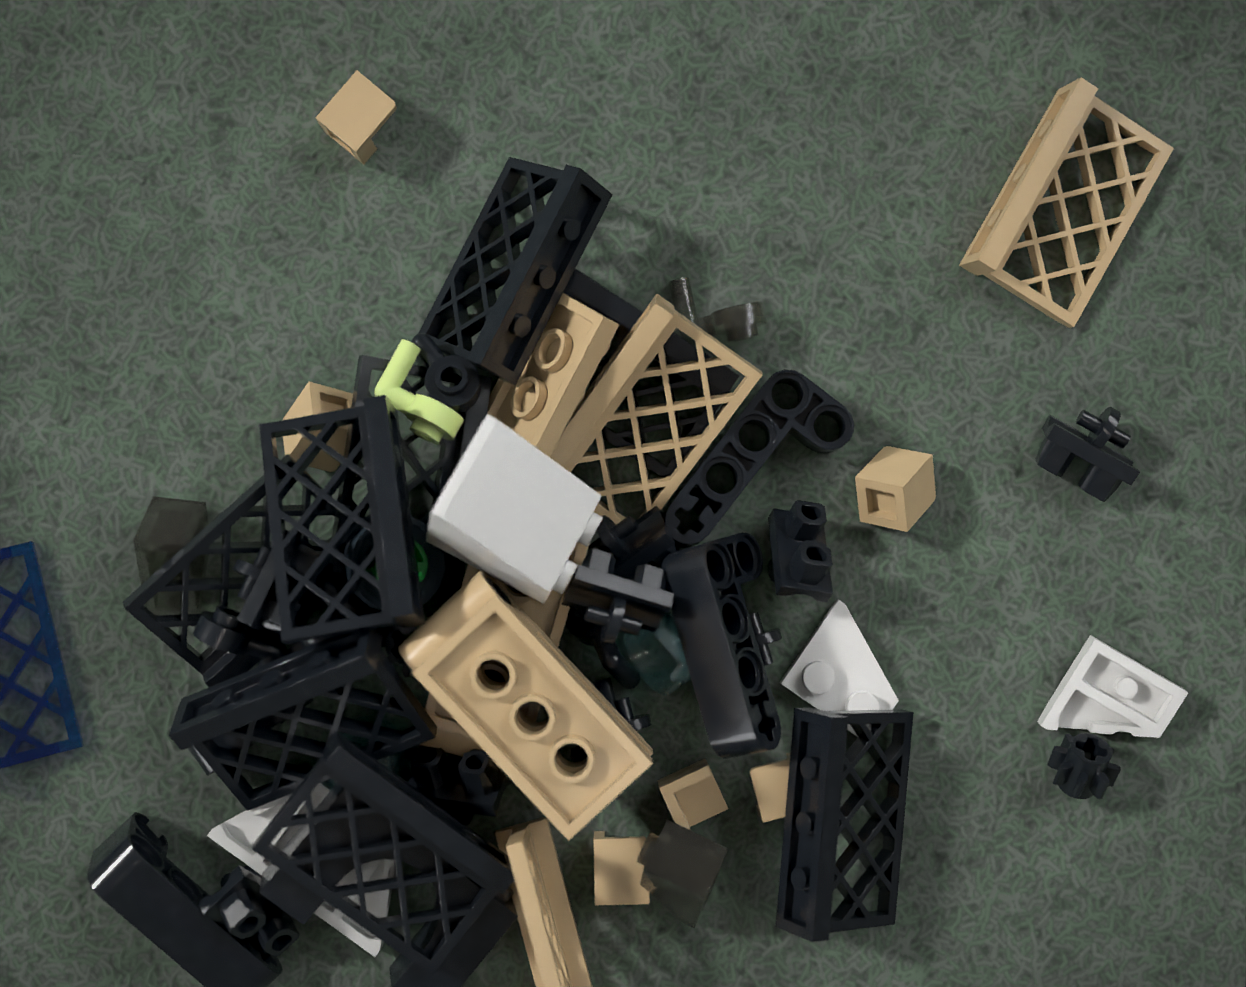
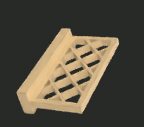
M1082 77L1058 89L959 264L960 267L976 276H986L1068 328L1076 325L1174 150L1173 147L1097 98L1095 94L1098 88ZM1090 113L1105 123L1109 143L1088 148L1083 125ZM1121 134H1123L1127 138L1121 139ZM1074 143L1076 151L1068 153ZM1136 143L1153 153L1154 156L1145 172L1130 176L1123 146ZM1111 149L1118 179L1096 184L1090 154ZM1077 158L1084 188L1063 193L1058 169L1063 161ZM1140 180L1135 190H1133L1132 182ZM1119 185L1125 207L1119 217L1105 220L1098 190ZM1049 187L1051 196L1043 198ZM1086 194L1093 224L1071 229L1064 199ZM1052 202L1059 232L1037 238L1032 216L1039 205ZM1115 224L1110 234H1108L1107 226ZM1095 230L1100 252L1094 262L1080 265L1073 235ZM1024 232L1026 241L1017 243ZM1061 238L1068 268L1046 274L1039 244ZM1027 247L1034 277L1020 281L1004 271L1003 267L1013 250ZM1090 269L1083 280L1082 270ZM1070 274L1075 297L1066 310L1053 302L1048 279ZM1036 283L1038 292L1028 285Z
M656 294L586 391L562 433L558 447L551 454L550 458L570 473L578 463L600 460L604 486L592 489L601 496H606L608 505L599 500L594 513L600 516L606 515L616 525L626 517L616 511L614 494L643 490L646 509L641 516L655 506L661 510L762 377V371L674 310V305ZM676 328L695 340L698 360L667 365L664 344ZM703 347L717 357L705 359ZM658 353L660 366L647 368ZM729 364L745 376L734 392L710 395L706 368ZM700 369L704 397L673 402L669 374ZM662 375L667 403L636 408L632 389L636 382L641 378ZM627 396L629 409L616 411ZM725 403L714 417L712 405ZM706 406L709 425L701 435L679 438L675 411ZM668 412L673 439L642 444L637 417ZM631 418L635 445L605 449L602 429L607 422ZM596 439L598 451L586 452ZM692 446L683 458L681 447ZM674 449L677 468L671 476L648 479L644 453ZM637 454L641 480L612 485L607 459ZM662 487L652 500L650 489Z
M543 817L496 830L495 835L499 850L509 856L515 879L510 886L514 892L512 899L518 914V922L535 986L593 987L548 818Z

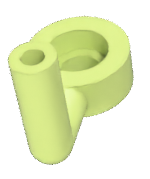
M402 339L375 387V396L386 395L394 408L405 414L413 422L410 431L420 438L437 445L442 438L454 440L464 421L457 412L435 399L421 394L414 395L401 388L421 351L417 345Z

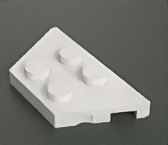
M326 781L319 783L311 792L313 811L333 788ZM292 794L249 811L245 810L211 829L207 836L262 875L270 862L253 851L252 844ZM305 801L294 815L307 813ZM302 825L284 827L272 841V844L282 850ZM383 859L362 864L363 882L394 877L395 860ZM355 869L345 875L336 886L357 883ZM392 889L365 893L367 911L377 918L388 917ZM358 895L347 896L360 905ZM325 900L314 912V914L374 957L381 950L384 943L382 940Z

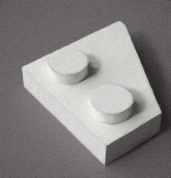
M839 599L835 600L779 682L822 711L893 710L899 701L847 606ZM848 724L847 730L857 736L851 725Z
M1090 635L1037 722L1047 730H1058L1059 727L1086 729L1090 733L1099 734L1127 732L1133 736L1160 738L1188 692Z

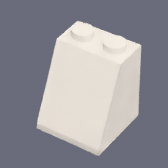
M487 414L431 511L426 542L544 604L551 590L562 594L570 581L577 564L568 560L577 542L585 546L589 545L603 518L594 513L602 496L498 419Z

